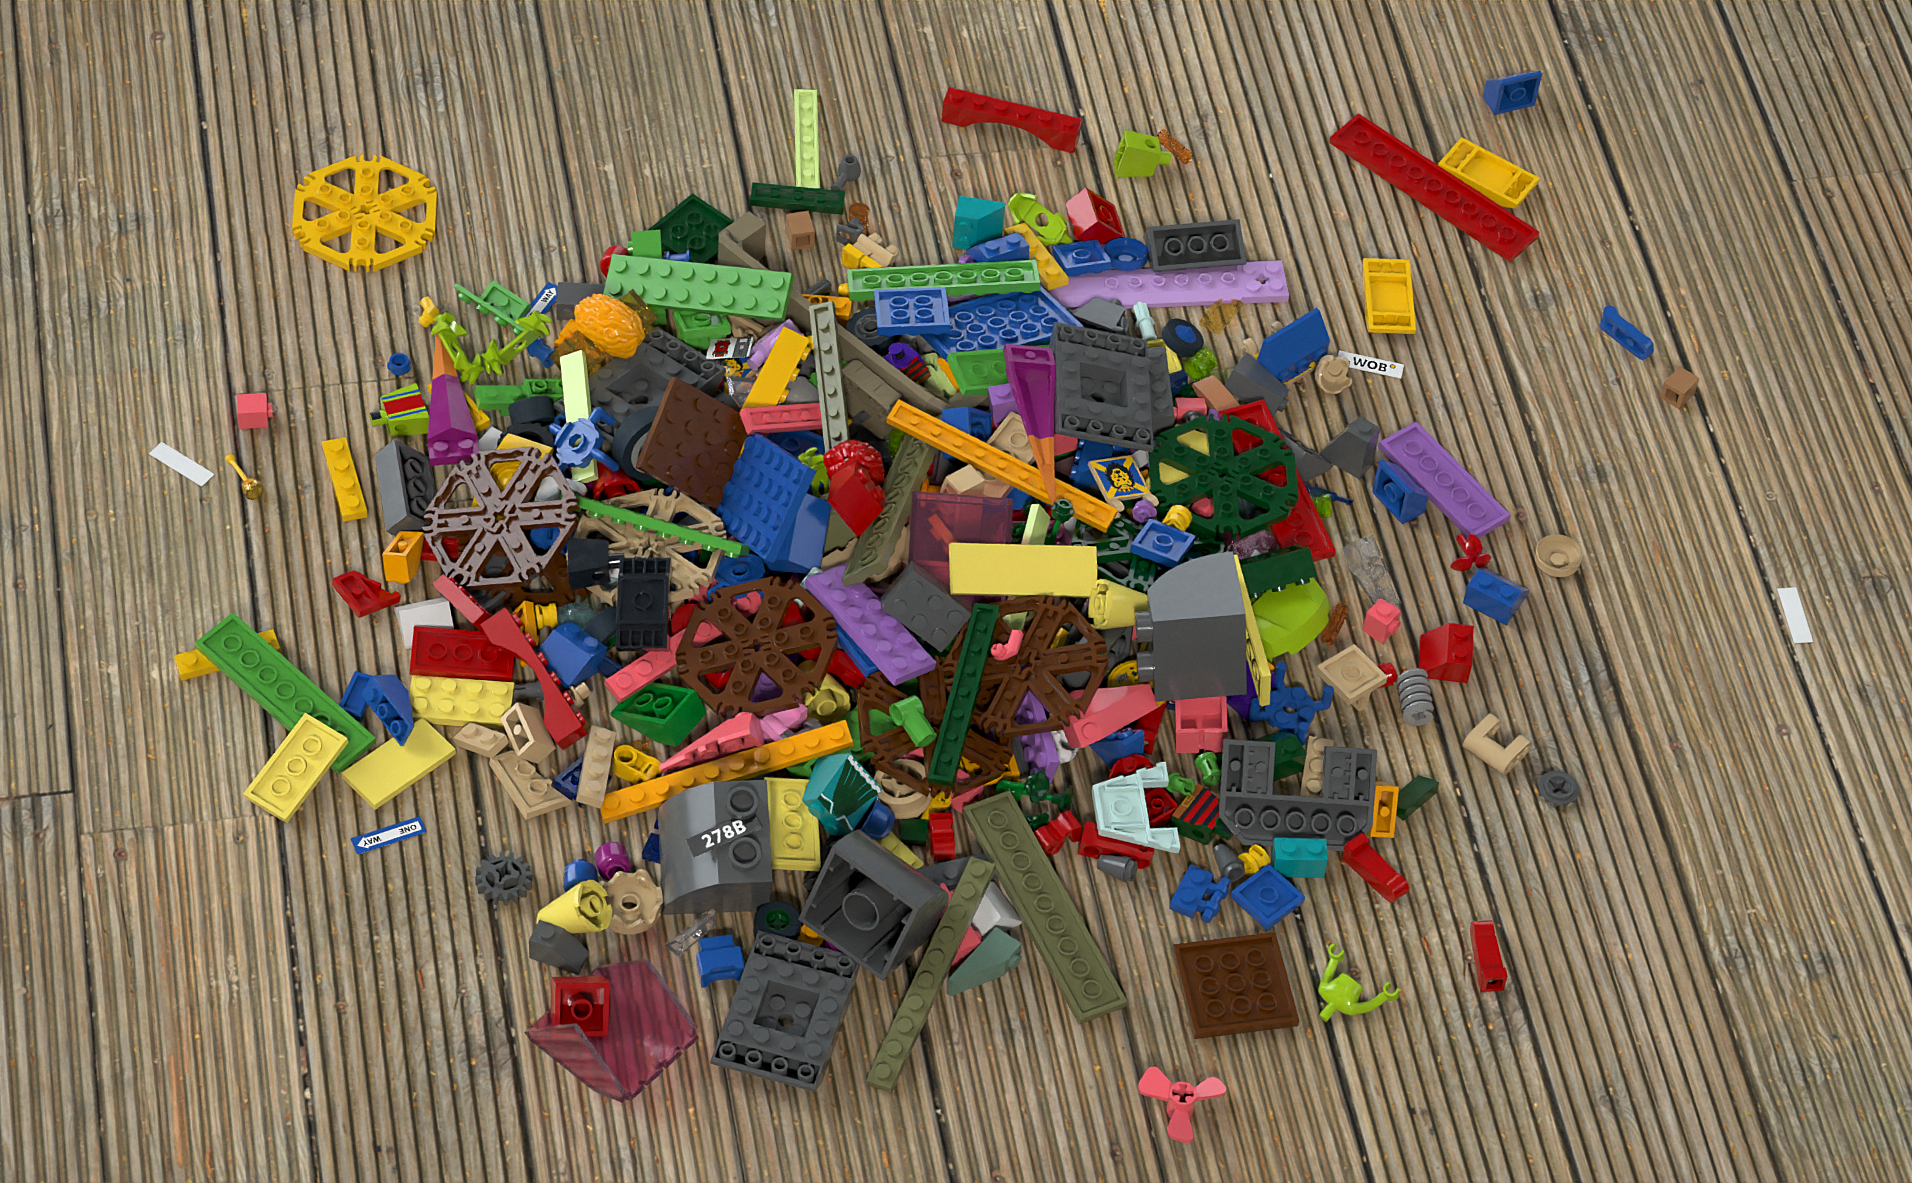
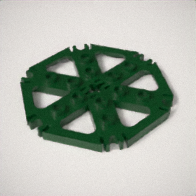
M1210 413L1208 421L1206 414L1160 433L1155 438L1154 445L1156 446H1154L1153 452L1147 453L1150 492L1157 497L1159 502H1163L1160 504L1159 511L1164 513V516H1167L1172 506L1181 505L1185 507L1211 496L1213 518L1204 519L1191 513L1192 521L1188 527L1214 539L1216 538V531H1218V538L1220 540L1223 539L1225 532H1229L1232 535V540H1235L1237 531L1239 532L1240 539L1287 519L1291 514V507H1296L1299 493L1295 454H1292L1291 448L1281 450L1285 446V441L1280 440V436L1233 415H1230L1229 422H1227L1226 414H1223L1221 421H1217L1212 413ZM1195 429H1203L1206 432L1208 455L1179 443L1177 437ZM1234 430H1242L1262 439L1264 443L1234 457L1232 432ZM1159 463L1169 465L1191 476L1173 484H1164L1160 480ZM1277 466H1284L1286 469L1287 485L1285 487H1277L1254 476ZM1222 474L1227 475V476H1224L1223 478H1220V477H1219V476H1221ZM1238 497L1269 512L1251 520H1243L1239 516Z
M1104 498L1098 499V500H1100V501L1106 503V501H1105ZM1141 498L1121 501L1124 505V510L1133 509L1135 504L1141 501ZM1159 502L1158 506L1154 507L1157 511V515L1154 517L1153 520L1159 521L1161 523L1163 519L1166 517L1164 516V513H1161L1159 511L1160 504H1162L1163 502ZM1120 516V518H1114L1105 533L1112 538L1086 541L1083 540L1084 531L1087 527L1093 526L1077 519L1071 546H1096L1097 577L1099 579H1106L1147 595V590L1154 583L1156 565L1167 572L1173 569L1130 552L1132 542L1146 523L1140 522L1138 526L1125 517ZM1192 528L1186 529L1185 532L1196 536L1194 544L1188 553L1206 551L1211 555L1223 553L1225 541H1223L1224 537L1222 540L1218 538V531H1216V538L1214 539ZM1186 555L1180 564L1193 559ZM1132 560L1129 575L1124 579H1118L1109 571L1098 566V564Z

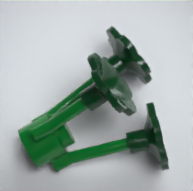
M1038 771L1037 773H1031L1028 781L1025 783L1012 782L1006 779L1001 780L996 787L995 795L1010 790L1016 802L1020 801L1022 795L1029 796L1032 803L1049 800L1052 804L1060 805V813H1063L1067 810L1070 811L1073 801V787L1068 785L1062 795L1055 793L1049 795L1047 791L1050 788V782L1046 779L1045 772ZM1045 812L1034 817L1023 813L1033 833L1038 828L1047 826L1049 823V814Z

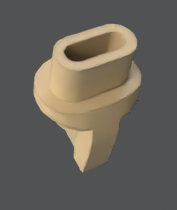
M584 682L576 688L570 686L571 690L568 691L574 701V704L571 705L574 711L584 704L583 700L592 694Z

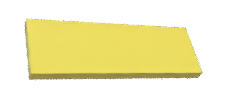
M949 544L950 595H1047V597L1090 598L1092 589L1097 590L1098 584H1095L1097 581L1096 546Z
M1234 555L1246 613V658L1259 705L1266 706L1270 705L1271 673L1238 556Z

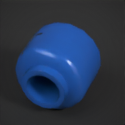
M576 859L564 868L563 888L565 892L582 881L594 880L598 882L596 867L585 859Z

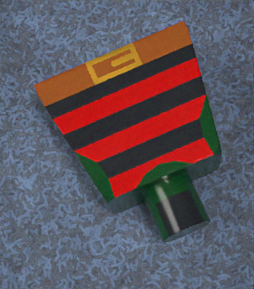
M1197 783L1194 792H1190L1191 795H1188L1172 814L1170 828H1177L1179 835L1204 845L1210 844L1216 835L1229 841L1234 834L1219 818L1220 799L1204 786Z

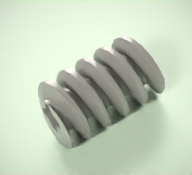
M1423 669L1407 670L1397 678L1399 699L1403 712L1402 716L1407 724L1413 726L1427 724L1434 718L1432 714L1434 706L1427 679L1428 674Z

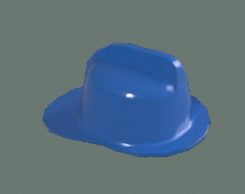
M877 795L868 808V814L864 819L861 831L871 838L881 839L889 835L892 830L895 815L889 807L877 801Z

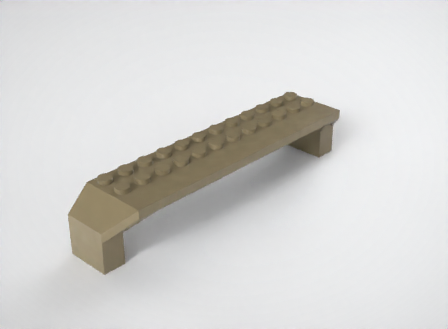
M749 211L719 232L718 265L768 270L758 262V260L765 256L766 224ZM792 288L785 321L790 319L799 328L801 334H804L805 337L811 336L809 306L814 304ZM753 318L765 327L783 323V321ZM837 323L841 361L845 360L847 363H850L852 360H859L890 387L900 393L905 403L933 417L941 415L943 409L971 407L982 411L988 410V394L963 396L961 391H959L948 400L913 382ZM898 428L896 429V430L900 431L902 434L905 435L906 432H904V431H902V430H900V429H898Z

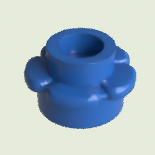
M396 353L390 357L387 368L394 375H403L410 371L411 361L405 354Z

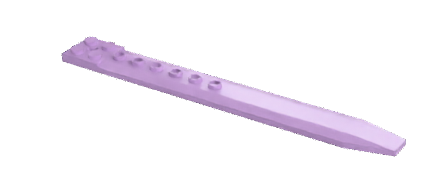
M1282 260L1247 262L1246 265L1153 272L1152 268L1132 271L1107 270L1097 274L1087 273L1077 277L1068 276V285L1047 291L1059 304L1071 310L1086 305L1094 298H1100L1108 302L1114 298L1118 299L1124 309L1133 308L1139 301L1146 303L1148 308L1288 302L1289 299ZM1257 280H1264L1266 282L1265 284H1261V282ZM987 293L982 296L968 294L960 297L948 295V307L996 293Z

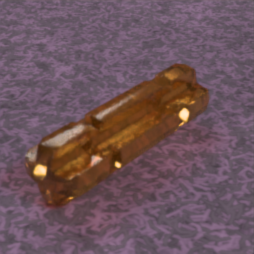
M1162 129L1156 134L1159 143L1164 145L1175 157H1179L1182 163L1188 164L1192 161L1193 153L1185 149V146L1173 136L1170 137V133Z
M1343 603L1337 604L1335 612H1333L1326 625V629H1324L1321 635L1322 643L1327 645L1334 643L1335 637L1338 635L1345 622L1344 620L1349 614L1350 608L1348 605Z

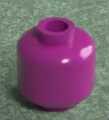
M605 843L595 852L594 860L598 873L603 879L610 881L618 871L629 873L631 868L630 858L626 847L621 843Z

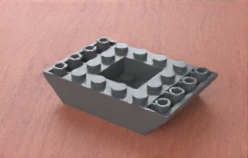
M1055 322L1049 348H1052L1056 364L1054 433L1153 452L1147 340Z
M656 327L645 335L644 340L637 347L636 353L628 359L616 357L588 378L591 411L596 407H601L616 419L615 424L612 426L599 419L596 426L599 428L604 440L612 444L616 431L630 415L646 407L660 406L671 377H677L714 398L726 373V368L711 359H706L705 355ZM563 396L553 406L566 415Z
M758 930L710 1064L815 1092L823 1082L853 995L860 964L845 953ZM787 1019L793 1024L790 1027H782L779 1025V1021Z

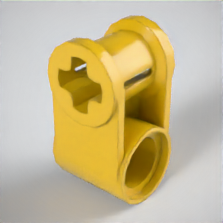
M622 745L614 752L613 772L619 778L634 785L653 780L657 775L662 774L660 770L661 763L657 759L634 749L632 746Z

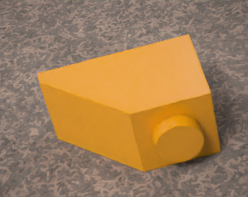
M399 531L382 554L386 581L404 584L412 580L419 570L424 540L423 532Z
M1375 782L1373 827L1367 832L1369 837L1394 838L1398 786L1387 782Z

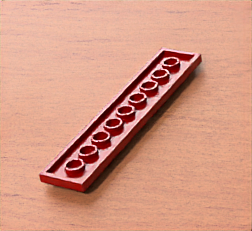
M1359 113L1330 136L1329 143L1510 263L1539 237L1540 232Z

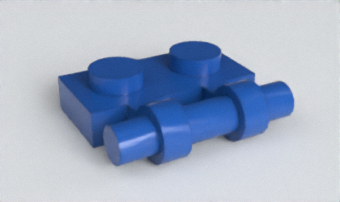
M1190 864L1170 902L1169 909L1192 919L1197 911L1203 913L1201 919L1206 923H1210L1220 910L1219 904L1221 900L1225 899L1229 893L1228 887L1231 881L1226 877H1222L1219 883L1214 884L1212 883L1213 873ZM1206 894L1212 896L1210 901L1203 900Z

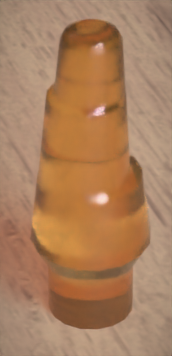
M635 740L622 743L613 747L612 754L622 745L632 746L640 752L650 751L649 740Z

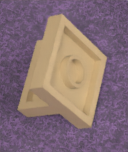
M1355 644L1319 664L1315 671L1327 685L1334 688V692L1348 705L1352 704L1359 712L1367 708L1371 692L1384 685L1388 678Z

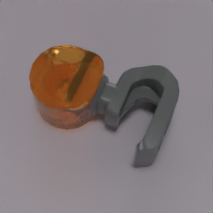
M859 202L850 206L848 227L837 224V242L844 245L848 243L853 245L857 242L858 237L863 234V231L866 230L869 224L868 215L870 210L866 204ZM842 231L847 233L850 236V239L843 238L840 235V232Z

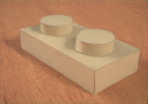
M472 722L463 727L453 738L456 746L489 758H493L509 743L505 734Z

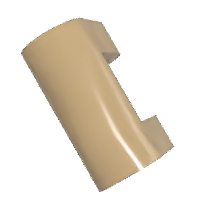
M1490 713L1468 734L1464 740L1463 747L1501 774L1506 775L1526 756L1532 746V741L1521 734L1505 749L1491 739L1499 730L1502 721Z

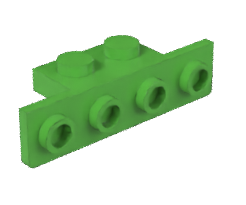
M494 280L491 281L480 298L456 283L454 288L459 292L458 297L467 304H470L472 301L477 305L476 309L485 316H488L490 313L495 316L494 321L502 327L506 328L507 325L512 327V332L516 336L523 332L524 328L514 322L517 319L524 318L532 306Z

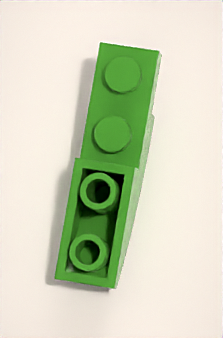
M524 379L523 385H476L474 389L478 410H498L500 416H510L509 406L525 398L547 395L551 398L553 405L564 396L562 379Z

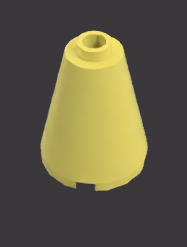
M1106 579L1097 580L1095 584H1099L1097 590L1092 589L1090 594L1088 615L1089 618L1094 619V624H1091V626L1095 630L1135 626V612L1148 611V596L1146 594Z
M807 660L802 662L798 668L804 673H809L815 668L816 662ZM828 672L819 691L813 686L816 694L814 697L808 692L802 694L806 702L804 706L808 708L807 720L815 718L822 727L823 724L836 723L850 710L848 692Z
M594 880L582 881L538 912L537 923L539 920L562 927L570 934L598 933L609 927L612 920L611 904L607 905L604 897L608 895L600 883Z

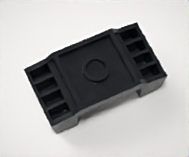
M620 557L616 611V649L618 652H669V593L673 576L671 557Z

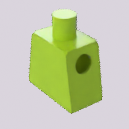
M1124 130L1114 157L1116 177H1150L1154 174L1157 164H1170L1171 152L1160 150V143L1157 137Z

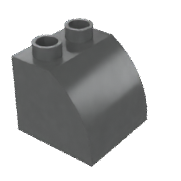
M1233 552L1199 557L1169 570L1159 577L1147 590L1148 611L1135 612L1137 642H1149V651L1136 652L1139 683L1152 682L1155 702L1247 694L1246 613Z
M767 780L711 782L680 792L662 804L658 811L663 915L758 911L762 905L770 902L773 881ZM756 814L762 826L757 831L697 857L693 856L685 839L731 819L745 820Z
M856 830L847 834L832 846L798 920L884 981L932 935L949 901V894L866 833Z

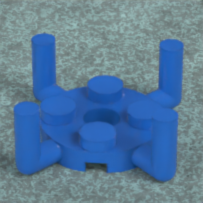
M601 407L594 408L588 419L578 418L579 421L568 422L563 427L555 423L549 426V431L556 436V456L560 460L558 466L567 479L572 480L570 476L564 473L568 466L583 469L588 467L593 458L614 472L619 469L618 462L599 450L600 446L604 443V437L596 423L600 419L607 425L612 426L616 421L612 415ZM581 438V443L574 448L575 442Z
M748 554L747 557H739L738 559L723 555L715 574L717 584L706 592L708 604L713 602L710 593L717 595V589L766 578L764 567L766 561L762 557ZM766 563L768 575H777L778 571H771ZM756 591L758 594H760L762 603L764 593L762 591ZM748 593L734 596V598H744L747 596Z
M1278 662L1275 671L1277 675L1275 682L1276 690L1270 692V705H1266L1264 710L1260 711L1261 705H1259L1258 698L1252 699L1248 718L1251 722L1266 720L1272 728L1275 726L1282 731L1295 734L1303 746L1306 743L1309 725L1313 722L1315 711L1330 708L1334 688L1330 685L1325 686L1322 700L1313 702L1304 688H1286L1284 677L1287 665L1284 662ZM1292 708L1296 713L1288 714L1283 709Z

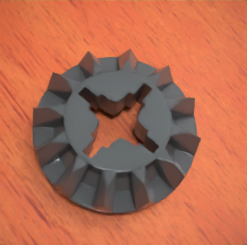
M1551 771L1544 774L1538 784L1539 796L1544 797L1545 803L1551 802L1555 807L1558 805L1567 807L1569 803L1575 802L1579 794L1577 781L1571 775L1562 771ZM1564 786L1562 792L1553 793L1554 788L1558 789Z

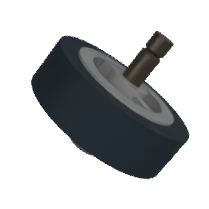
M659 406L646 407L630 415L620 425L613 437L611 445L613 459L619 463V466L627 475L635 480L645 481L654 479L635 468Z

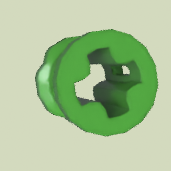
M1213 752L1203 753L1194 761L1196 768L1200 769L1203 775L1202 781L1206 786H1214L1221 782L1222 769H1219L1216 763L1217 757Z

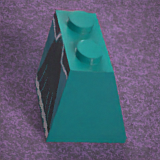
M851 753L821 756L816 760L802 801L808 807L809 812L821 821L829 834L841 836L852 832L882 788Z

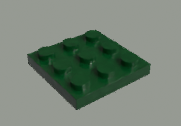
M692 193L647 231L660 230L663 250L669 251L671 255L684 254L690 249L691 262L711 264L718 258L719 232L735 221Z

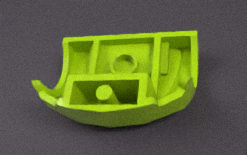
M1310 578V582L1303 585L1287 584V589L1272 592V589L1262 591V596L1250 599L1267 662L1272 663L1273 657H1277L1285 652L1291 655L1297 653L1312 642L1329 622L1330 604L1328 598L1314 578Z

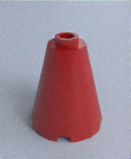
M597 460L599 479L592 481L594 500L601 502L602 500L641 492L637 482L627 475L620 466L614 472Z

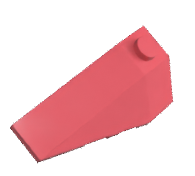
M1150 684L1098 688L1085 716L1082 711H1080V720L1074 715H1070L1067 717L1070 726L1066 727L1063 725V731L1070 748H1084L1158 708ZM1085 690L1071 691L1069 694L1073 699H1078Z
M739 713L735 718L726 720L660 764V770L665 774L674 769H688L765 745L760 720L753 713Z

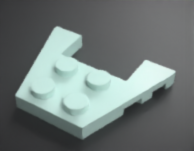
M1166 762L1157 763L1156 767L1147 770L1146 768L1139 769L1135 774L1126 777L1122 775L1093 785L1092 798L1098 835L1172 853H1179L1180 842L1177 828H1150L1143 789L1168 786L1169 779Z

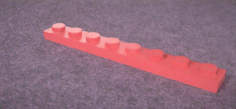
M754 591L741 599L733 597L730 604L749 620L759 610L761 605L760 594ZM705 620L699 625L692 641V646L694 648L709 646L724 635L712 623ZM686 628L670 638L669 652L649 651L605 680L604 685L619 703L678 666L675 653Z

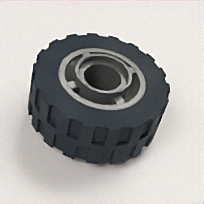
M874 306L861 309L858 313L853 314V317L848 320V324L845 327L847 331L880 356H886L889 353L890 345L898 343L899 337H901V335L892 337L878 336Z

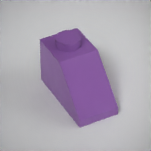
M1009 383L988 387L989 409L993 424L1002 423L1011 411L1020 415Z

